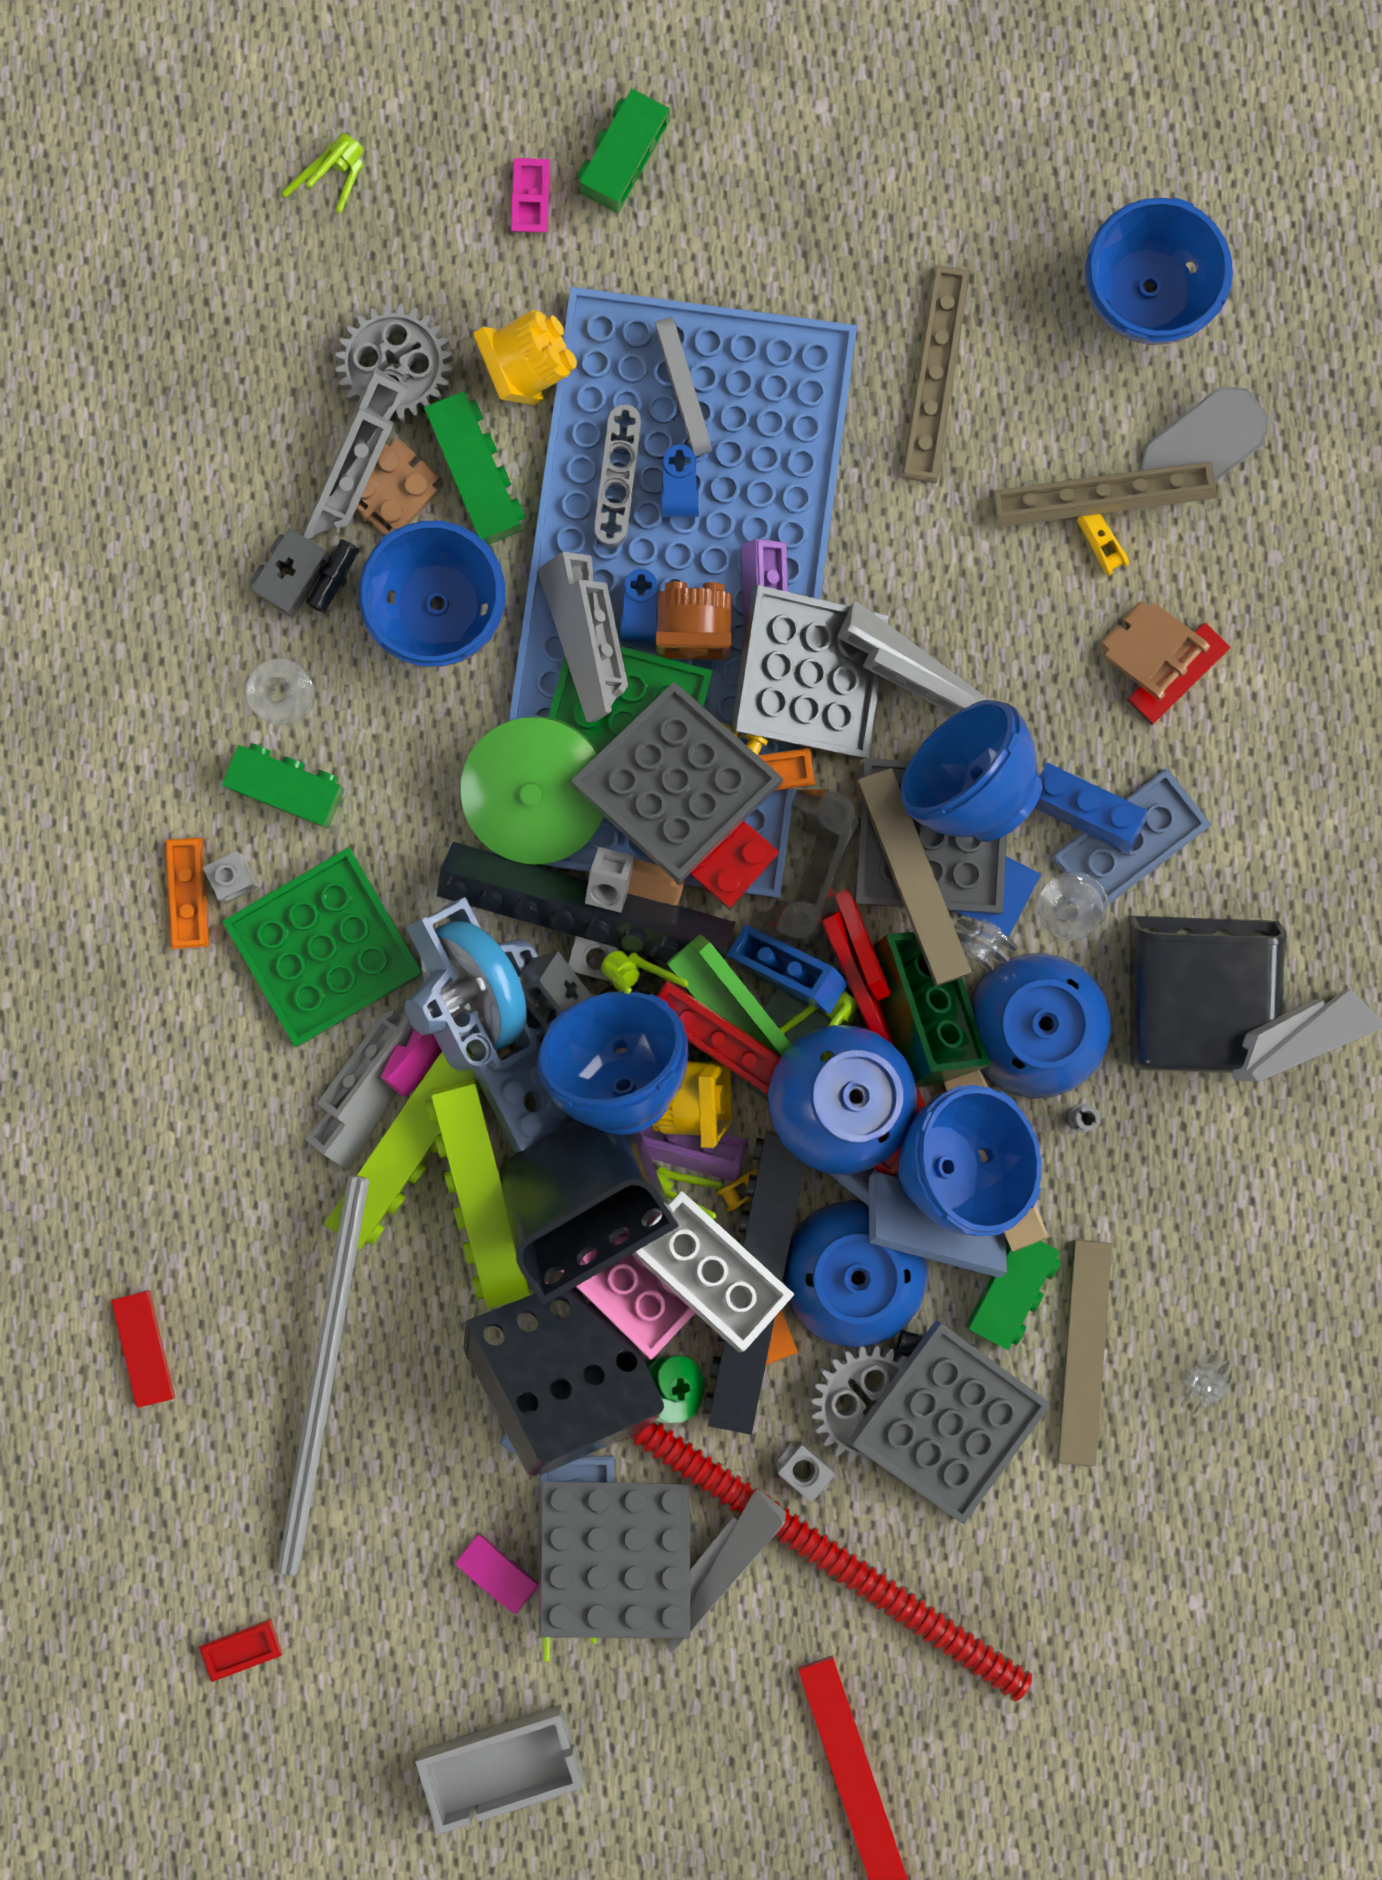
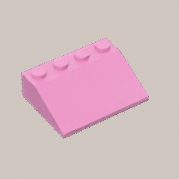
M660 1213L651 1216L646 1226H649ZM624 1232L617 1236L613 1246L620 1245L626 1241L629 1232ZM596 1251L586 1254L582 1258L580 1265L591 1262L596 1255ZM632 1254L576 1286L650 1360L695 1314L688 1305Z

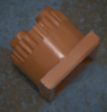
M674 581L665 583V591H661L658 594L657 656L667 659L689 660L730 659L732 596L724 591L725 584L706 582L702 584V588H687V583Z

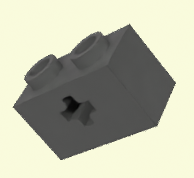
M289 528L285 535L280 534L274 541L270 550L272 556L265 566L263 564L260 565L251 579L253 586L250 590L260 599L289 617L294 618L320 577L319 571L321 567L327 566L331 556L325 549ZM284 567L288 569L292 567L295 570V574L293 576L288 574L284 576L281 570Z
M559 951L531 958L519 977L526 1005L546 1031L549 1029V1024L563 1010L566 1011L570 1007L593 997Z

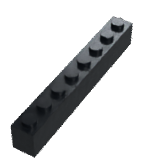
M456 842L452 843L440 869L437 897L451 901L465 897L469 906L665 962H668L700 934L714 946L725 960L736 923L696 910L654 901L627 893L621 912L585 904L589 880L534 864L515 862L498 854Z
M765 1130L764 1139H756L753 1160H758L759 1165L757 1175L749 1174L745 1196L752 1197L750 1210H742L738 1232L745 1233L742 1247L782 1282L806 1164L798 1160L782 1144L777 1132ZM775 1317L744 1352L736 1351L719 1334L717 1335V1341L723 1342L721 1357L713 1356L709 1377L715 1378L716 1382L714 1392H706L702 1414L709 1415L708 1426L752 1435Z

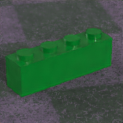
M462 391L424 407L477 535L487 545H490L523 531L520 520L526 517L518 498L510 500L506 487L512 484L504 465L496 467L492 455L498 451L490 432L482 434L478 422L484 420L476 399L468 401L465 391Z

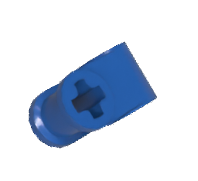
M673 445L664 454L662 517H699L696 457L692 449L686 445ZM676 456H683L684 462L690 463L684 465L681 472L676 471L675 465H669L676 461Z
M636 569L626 577L624 584V607H622L621 640L656 642L658 585L657 579L649 570ZM640 579L645 580L646 586L652 587L645 590L644 596H637V590L631 588V586H637Z

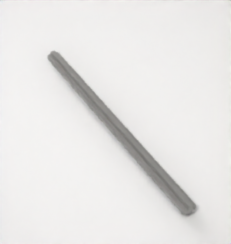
M350 1176L346 1185L277 1568L278 1572L284 1575H295L299 1571L369 1185V1180L363 1176Z

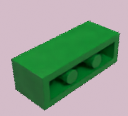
M632 88L626 99L621 97L617 101L612 112V117L614 118L608 130L605 128L601 130L595 142L597 151L591 161L586 159L583 162L577 179L580 180L581 194L618 214L670 122V108Z
M250 743L249 748L238 744L222 786L329 829L345 790L341 785L337 784L339 779L337 776L319 769L317 774L314 775L304 771L305 764L284 756L281 762L269 757L271 750L260 745Z
M1042 1241L1017 1251H1012L1008 1243L1006 1247L1007 1273L1001 1278L990 1277L965 1327L1006 1350H1009L1011 1344L1017 1346L1026 1330V1326L1022 1324L1028 1312L1034 1313L1042 1301L1044 1293L1040 1292L1043 1283L1046 1278L1051 1280L1060 1266L1061 1260L1057 1259L1060 1251Z

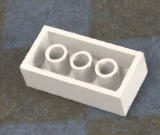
M681 1191L669 1203L679 1227L634 1252L632 1255L736 1351L744 1352L794 1296V1293ZM662 1213L649 1226L656 1224L661 1219Z

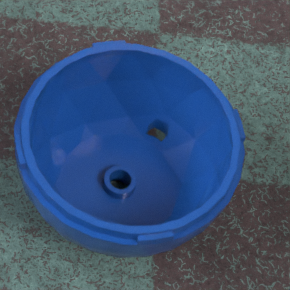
M1165 197L1143 199L1129 203L1117 210L1098 228L1087 255L1085 265L1086 288L1092 306L1103 322L1116 334L1131 341L1147 345L1171 344L1188 339L1207 326L1221 311L1232 286V256L1226 238L1217 225L1200 209L1194 207L1193 203L1173 197V199ZM1193 262L1196 272L1190 273L1186 264ZM1152 283L1155 287V292H1146L1143 284Z
M442 520L420 521L404 525L398 529L395 528L385 535L373 548L363 566L358 583V603L366 628L373 639L386 652L404 662L417 666L445 667L463 662L479 652L491 640L500 624L506 603L505 580L497 557L487 543L477 534L460 525ZM390 592L395 593L394 604L387 602V596ZM437 598L444 600V607L441 610L432 609L431 604L433 600ZM487 604V613L482 616L483 605Z
M988 699L976 702L962 709L935 729L914 754L901 779V799L904 810L908 815L924 827L937 833L956 837H975L983 842L1002 838L1017 828L1032 812L1042 791V781L1037 773L1035 742L1025 720L1017 709L1010 704Z
M1029 953L1006 959L992 968L977 983L970 997L980 1036L991 1062V1065L981 1069V1072L996 1086L1014 1095L1037 1099L1051 1098L1068 1093L1084 1083L1100 1066L1108 1049L1111 1036V1017L1105 995L1094 978L1081 966L1063 957L1047 953ZM1068 979L1077 984V990L1067 984ZM1042 1017H1048L1051 1020L1052 1027L1049 1031L1040 1029L1039 1021ZM1014 1058L1025 1064L1022 1069L1012 1065Z
M622 991L590 997L566 1011L563 1010L549 1024V1029L538 1054L537 1068L540 1080L553 1102L573 1119L606 1133L618 1135L636 1133L656 1123L667 1111L669 1104L678 1093L687 1068V1035L682 1021L675 1011L669 1007L668 1002L655 995L635 992L626 994ZM625 1047L627 1049V1052H621L615 1055V1052L618 1048Z
M832 1025L815 1029L798 1038L782 1055L774 1068L769 1083L767 1097L769 1099V1111L773 1126L782 1144L798 1160L812 1169L829 1174L852 1175L870 1170L887 1161L903 1145L907 1130L917 1112V1089L913 1073L904 1056L891 1042L876 1032L857 1026ZM826 1051L831 1052L833 1056L825 1062L820 1060L822 1053ZM853 1089L857 1090L861 1095V1100L858 1104H853L849 1100V1093ZM887 1133V1139L882 1143L878 1142V1138Z
M978 1085L957 1086L933 1098L915 1115L907 1130L898 1158L900 1182L909 1199L935 1224L961 1235L981 1237L999 1235L1013 1228L1027 1215L1030 1208H1034L1041 1191L1039 1187L1041 1182L1039 1143L1031 1124L1016 1105V1101L1001 1090L995 1091L989 1087ZM979 1150L985 1151L987 1155L986 1162H982Z
M848 1200L832 1203L813 1212L797 1227L791 1236L782 1283L794 1293V1296L788 1301L789 1307L793 1315L808 1331L829 1343L859 1348L861 1346L876 1345L896 1336L911 1322L919 1311L926 1292L928 1267L926 1258L869 1243V1206L863 1201ZM908 1269L910 1271V1280L904 1283V1270ZM855 1271H862L865 1274V1281L860 1285H855L851 1281V1276ZM808 1273L813 1274V1286L806 1284L805 1278Z

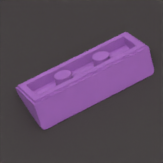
M754 539L742 544L744 637L752 586L761 585L788 592L786 542Z
M652 1126L639 1131L651 1159L732 1182L738 1177L747 1144L746 1139L724 1133L714 1148L701 1147V1136L663 1134L661 1131H654Z

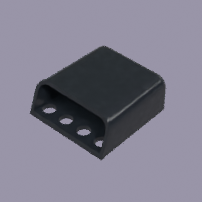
M1129 915L1130 1063L1132 1067L1137 1070L1233 1073L1234 1069L1243 1067L1248 1050L1242 1046L1246 1034L1282 1015L1285 942L1287 941L1286 930L1279 921ZM1150 927L1155 929L1157 932L1144 930V928ZM1181 929H1189L1194 934H1183L1177 932ZM1218 930H1225V931H1227L1230 935H1213V934H1214L1216 931H1218ZM1255 931H1260L1266 934V936L1250 935Z
M574 1119L523 1151L508 1158L499 1169L502 1193L515 1248L516 1262L543 1305L679 1227L643 1137L639 1132L623 1135L611 1134ZM662 1213L661 1219L656 1224L646 1226L651 1216ZM624 1232H629L626 1241L620 1245L613 1246L617 1236ZM596 1251V1255L591 1262L580 1265L582 1258L586 1254ZM559 1270H564L562 1277L557 1282L548 1284L552 1274Z
M577 1287L545 1305L534 1293L469 1319L465 1324L464 1354L470 1361L525 1471L530 1476L537 1477L635 1435L649 1427L664 1410L662 1398L639 1349L591 1301L587 1303L583 1293ZM554 1300L566 1302L570 1308V1315L566 1318L554 1316L550 1309L551 1302ZM521 1313L533 1315L537 1320V1328L531 1332L522 1330L517 1323L518 1315ZM490 1326L499 1328L504 1335L503 1343L499 1345L489 1344L484 1338V1329Z

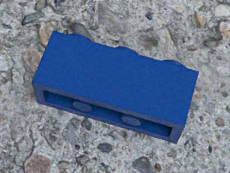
M1047 762L1040 774L1042 791L1034 808L1129 854L1146 823L1147 810Z
M747 924L744 925L727 953V956L742 971L829 1015L848 985V982L834 967Z

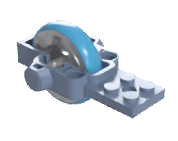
M465 897L443 906V909L426 918L407 925L406 928L421 956V970L424 983L405 1002L404 1008L408 1021L421 1035L434 1034L447 1062L453 1069L457 1071L473 1070L514 1153L523 1151L574 1120L553 1102L540 1080L537 1068L541 1044L536 1035L542 1033L545 1029L527 1007L519 980L520 975L531 958L538 957L531 944L524 939L497 943L480 928ZM448 916L450 922L433 929L434 923ZM526 1016L528 1017V1020H529V1026H527L526 1023H525V1022H526ZM515 1041L516 1049L499 1059L496 1050L507 1047ZM467 1045L470 1047L472 1051V1059H470L467 1055ZM527 1092L534 1097L536 1102L533 1112L528 1111L523 1103V1098Z

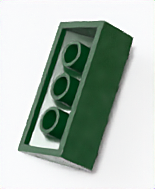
M914 932L886 934L876 942L873 948L890 990V996L881 999L880 1003L893 1044L907 1061L913 1073L916 1087L938 1085L990 1066L991 1062L980 1036L976 1017L963 978L935 987Z

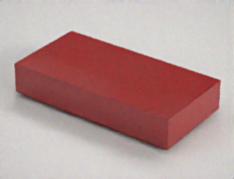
M271 1619L199 1646L211 1682L283 1655Z

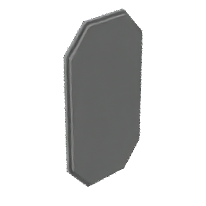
M1218 387L1145 445L1140 471L1211 461L1216 482L1264 445L1269 416L1248 388Z

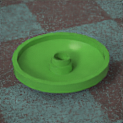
M524 716L496 726L474 746L462 772L460 785L461 803L471 829L490 850L515 862L534 865L547 864L571 856L588 843L604 818L598 810L571 787L570 782L599 754L598 751L580 731L554 718Z

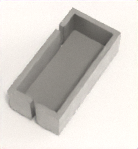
M562 1704L419 1751L415 1763L438 1835L470 1825L474 1815L473 1806L478 1805L475 1816L477 1822L583 1788L584 1773L575 1744L571 1745L572 1735Z

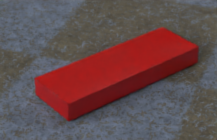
M1206 622L1195 633L1203 638L1210 645V648L1205 653L1200 652L1186 667L1188 671L1183 677L1178 676L1164 690L1165 696L1160 701L1141 687L1126 699L1151 725L1231 648Z
M847 890L835 894L870 989L878 1001L890 996V990L857 904Z
M150 1290L111 1300L136 1407L140 1408L174 1399L175 1394Z

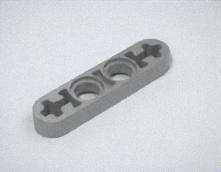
M669 317L655 321L657 337L690 447L695 457L712 452L710 439L674 319Z
M628 404L614 407L610 412L607 424L595 518V535L598 542L608 548L618 547L626 540L630 520L641 433V417L638 410ZM624 414L629 415L630 421L635 423L634 425H628L626 434L627 441L634 440L633 444L620 440V424L615 423V420H621ZM617 449L626 450L631 456L629 464L621 468L611 464L610 456L613 451ZM612 485H620L625 489L626 497L620 503H611L605 497L606 490ZM605 508L612 512L625 511L624 515L616 513V528L622 529L621 533L616 532L613 538H607L606 532L601 530V528L608 527L610 514L609 512L602 513L603 509Z

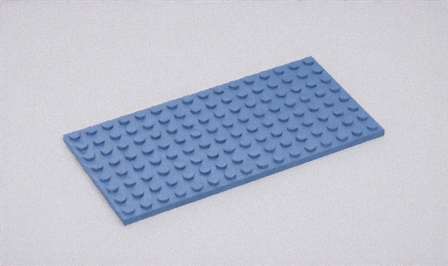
M576 287L570 288L563 341L566 344V348L574 354L577 364L569 376L557 382L509 720L524 716H549L565 654L544 593L538 569L561 552L590 555L592 558L593 581L607 583L620 646L656 656V642L621 640L624 584L629 573L636 569H645L654 574L658 585L657 606L658 594L661 591H665V583L685 582L687 583V588H702V584L706 582L725 584L724 591L732 596L730 659L671 660L713 670L704 708L718 721L731 726L744 643L742 544L754 539L786 542L788 592L817 599L821 598L857 325ZM669 317H673L712 448V452L696 456L699 517H662L664 454L667 449L677 444L686 445L691 448L654 323ZM628 404L637 409L641 417V433L630 520L626 540L618 547L608 548L599 543L595 535V518L607 424L610 412L614 407ZM624 414L622 419L619 421L615 420V423L620 424V440L627 441V427L635 423L630 421L629 415ZM630 440L627 442L633 444L634 440ZM623 449L613 451L610 456L611 464L618 468L627 466L631 460L630 454ZM676 456V461L669 465H675L676 471L681 472L684 465L690 463L684 462L683 456ZM612 485L606 490L605 497L611 503H620L625 499L626 491L620 485ZM605 508L603 509L602 513L609 512L610 514L608 527L601 528V530L606 532L607 538H613L616 532L621 533L622 529L616 528V513L624 515L625 511L612 512ZM643 579L638 580L637 586H631L632 589L637 590V596H644L645 590L652 588L646 586ZM742 737L741 741L746 745L748 739ZM767 740V745H762L758 755L799 750L800 746ZM795 789L774 791L744 820L779 851L778 857L745 894L780 899ZM604 817L593 837L580 850L562 860L547 864H537V866L590 873L598 847L633 855L636 859L652 864L656 863ZM690 875L684 879V886L703 888Z

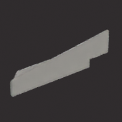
M376 367L373 368L306 523L303 536L307 539L313 538L314 535L329 529H338L349 525L393 427V422L389 421V419L408 391V387Z
M561 552L538 569V574L586 721L595 722L612 711L611 705L617 697L624 693L628 687L607 583L593 581L592 558L590 555Z
M859 602L852 603L837 638L868 653V657L863 665L864 668L953 715L971 704L988 699Z
M1351 989L1342 990L1327 1004H1324V1000L1311 999L1247 1033L1242 1046L1248 1050L1243 1067L1233 1070L1232 1078L1233 1080L1262 1081L1382 1029V1021Z
M392 1010L381 1015L317 1102L328 1113L308 1133L304 1140L346 1170H350L365 1147L396 1092L381 1076L394 1047H407L414 1031L405 1012L398 1013Z
M758 1489L752 1494L740 1517L734 1513L690 1567V1633L785 1523L786 1511ZM668 1639V1650L674 1653L685 1639Z

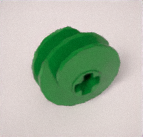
M680 1355L655 1358L646 1362L645 1364L664 1403V1410L655 1421L679 1423L694 1416L701 1406L705 1393L704 1378L695 1362Z

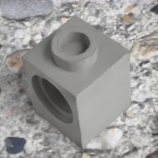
M598 847L590 870L585 904L621 912L630 887L635 856Z
M237 851L203 867L218 900L226 904L259 888L244 855Z
M576 936L568 963L576 974L611 983L602 973L601 969L593 970L588 966L587 956L591 951L597 949L604 951L608 956L614 951H619L620 948Z
M801 1440L796 1446L790 1443L776 1460L780 1463L777 1467V1473L811 1503L836 1475L835 1470ZM800 1460H808L814 1465L812 1474L806 1478L797 1477L793 1473L794 1465Z

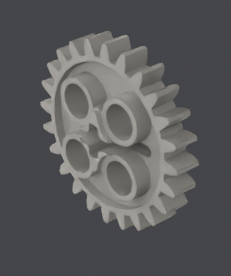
M385 304L383 315L380 316L371 308L370 320L366 321L362 316L358 315L357 319L360 327L358 329L352 326L346 327L351 336L350 340L345 338L339 339L340 345L346 350V352L335 353L337 361L344 363L335 368L338 376L345 377L339 382L342 390L351 389L346 395L350 403L358 399L360 400L373 368L376 367L408 387L406 395L393 414L398 415L402 424L405 423L406 413L409 412L418 420V409L430 405L429 401L431 399L435 401L442 400L438 392L439 388H450L448 381L443 378V376H451L454 373L452 367L445 365L454 360L452 352L444 351L450 346L448 338L438 339L443 333L440 325L430 329L432 324L431 316L427 315L419 321L417 308H414L409 316L406 315L403 304L399 305L396 313H391L388 304ZM396 333L407 335L405 342L401 345H392L389 343V340ZM416 344L421 345L419 349L412 350ZM373 354L378 357L376 364L372 367L360 365L361 360L366 355ZM394 359L396 362H400L401 366L395 369L392 365L389 366L388 361ZM417 361L429 363L428 369L421 374L411 371L412 365Z
M871 1345L869 1353H866L863 1346L856 1348V1355L854 1356L847 1349H843V1361L839 1362L836 1358L830 1357L831 1364L834 1367L831 1371L820 1368L819 1371L825 1377L824 1382L813 1381L812 1383L820 1391V1394L810 1396L809 1400L818 1405L819 1408L809 1412V1415L813 1419H821L813 1428L817 1433L827 1432L821 1440L825 1446L835 1442L832 1449L834 1455L838 1457L846 1450L845 1460L848 1463H852L857 1455H859V1461L862 1466L866 1467L869 1462L868 1456L848 1442V1439L869 1412L866 1409L865 1403L849 1386L848 1381L854 1379L862 1392L873 1401L874 1405L907 1360V1357L903 1354L898 1355L893 1360L894 1350L888 1346L882 1355H880L878 1345ZM871 1370H879V1382L873 1387H866L864 1385L865 1375ZM843 1394H850L852 1397L850 1407L845 1411L836 1410L835 1404L838 1397Z

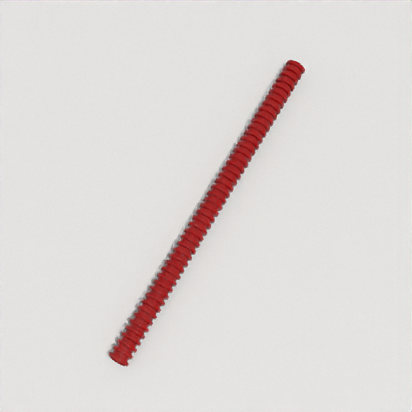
M653 1422L643 1431L630 1436L634 1440L633 1445H642V1451L645 1453L648 1451L652 1452L654 1459L661 1458L664 1466L670 1464L673 1472L680 1471L682 1478L686 1479L689 1477L691 1484L696 1485L698 1483L701 1485V1491H710V1497L715 1498L717 1496L720 1498L719 1503L722 1505L729 1504V1510H738L739 1516L754 1491L758 1489L755 1488L753 1490L750 1488L751 1483L748 1481L745 1483L741 1482V1476L736 1475L734 1477L731 1475L732 1470L729 1468L726 1470L722 1469L720 1462L713 1463L710 1455L704 1457L701 1449L696 1451L692 1448V1443L688 1442L685 1444L682 1442L684 1439L682 1436L677 1438L673 1436L674 1431L671 1429L666 1431L663 1429L664 1424L662 1423L657 1425ZM774 1501V1503L780 1506V1503L778 1501ZM787 1507L783 1509L786 1511L785 1523L774 1535L778 1537V1543L783 1544L785 1542L788 1544L787 1549L790 1551L793 1549L797 1550V1556H806V1562L809 1564L815 1562L818 1570L825 1569L826 1575L829 1577L834 1575L837 1583H846V1589L851 1590L853 1588L855 1595L858 1597L861 1595L865 1596L864 1601L867 1603L874 1602V1608L877 1610L883 1608L886 1616L893 1615L894 1621L897 1623L902 1621L905 1629L909 1630L912 1628L914 1635L919 1636L921 1634L923 1641L926 1643L933 1642L932 1647L935 1649L942 1648V1654L945 1656L951 1654L954 1662L961 1661L962 1667L965 1669L970 1667L973 1675L977 1676L980 1674L982 1681H990L991 1687L994 1689L1001 1688L1000 1693L1005 1696L1010 1694V1700L1013 1702H1017L1024 1697L1032 1683L1031 1672H1023V1667L1019 1664L1014 1666L1013 1660L1010 1658L1003 1659V1653L1000 1651L994 1653L991 1645L984 1646V1641L980 1638L975 1640L972 1632L965 1633L963 1626L958 1625L956 1627L954 1620L950 1618L948 1620L944 1619L945 1614L942 1612L935 1613V1607L932 1605L926 1607L923 1599L916 1600V1595L912 1592L907 1594L904 1586L897 1587L895 1580H886V1574L876 1573L877 1568L874 1566L867 1567V1561L863 1559L858 1561L855 1553L849 1555L846 1547L839 1548L838 1542L835 1540L830 1542L827 1534H818V1528L813 1527L811 1529L808 1527L809 1522L806 1520L801 1522L797 1514L792 1516L789 1514L790 1509Z

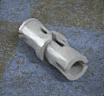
M1076 1104L1066 1113L1067 1124L1077 1132H1089L1096 1128V1124L1100 1123L1101 1117L1099 1112L1089 1104ZM1081 1112H1083L1085 1116L1084 1124L1081 1121Z

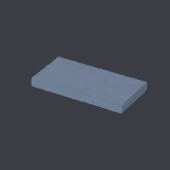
M1167 767L1125 799L1147 810L1146 823L1129 854L1082 832L1051 856V859L1094 914H1097L1211 826V823Z
M876 1171L869 1176V1243L998 1278L1007 1273L1004 1232L999 1235L981 1237L961 1235L948 1231L932 1222L917 1208L905 1193L900 1178Z

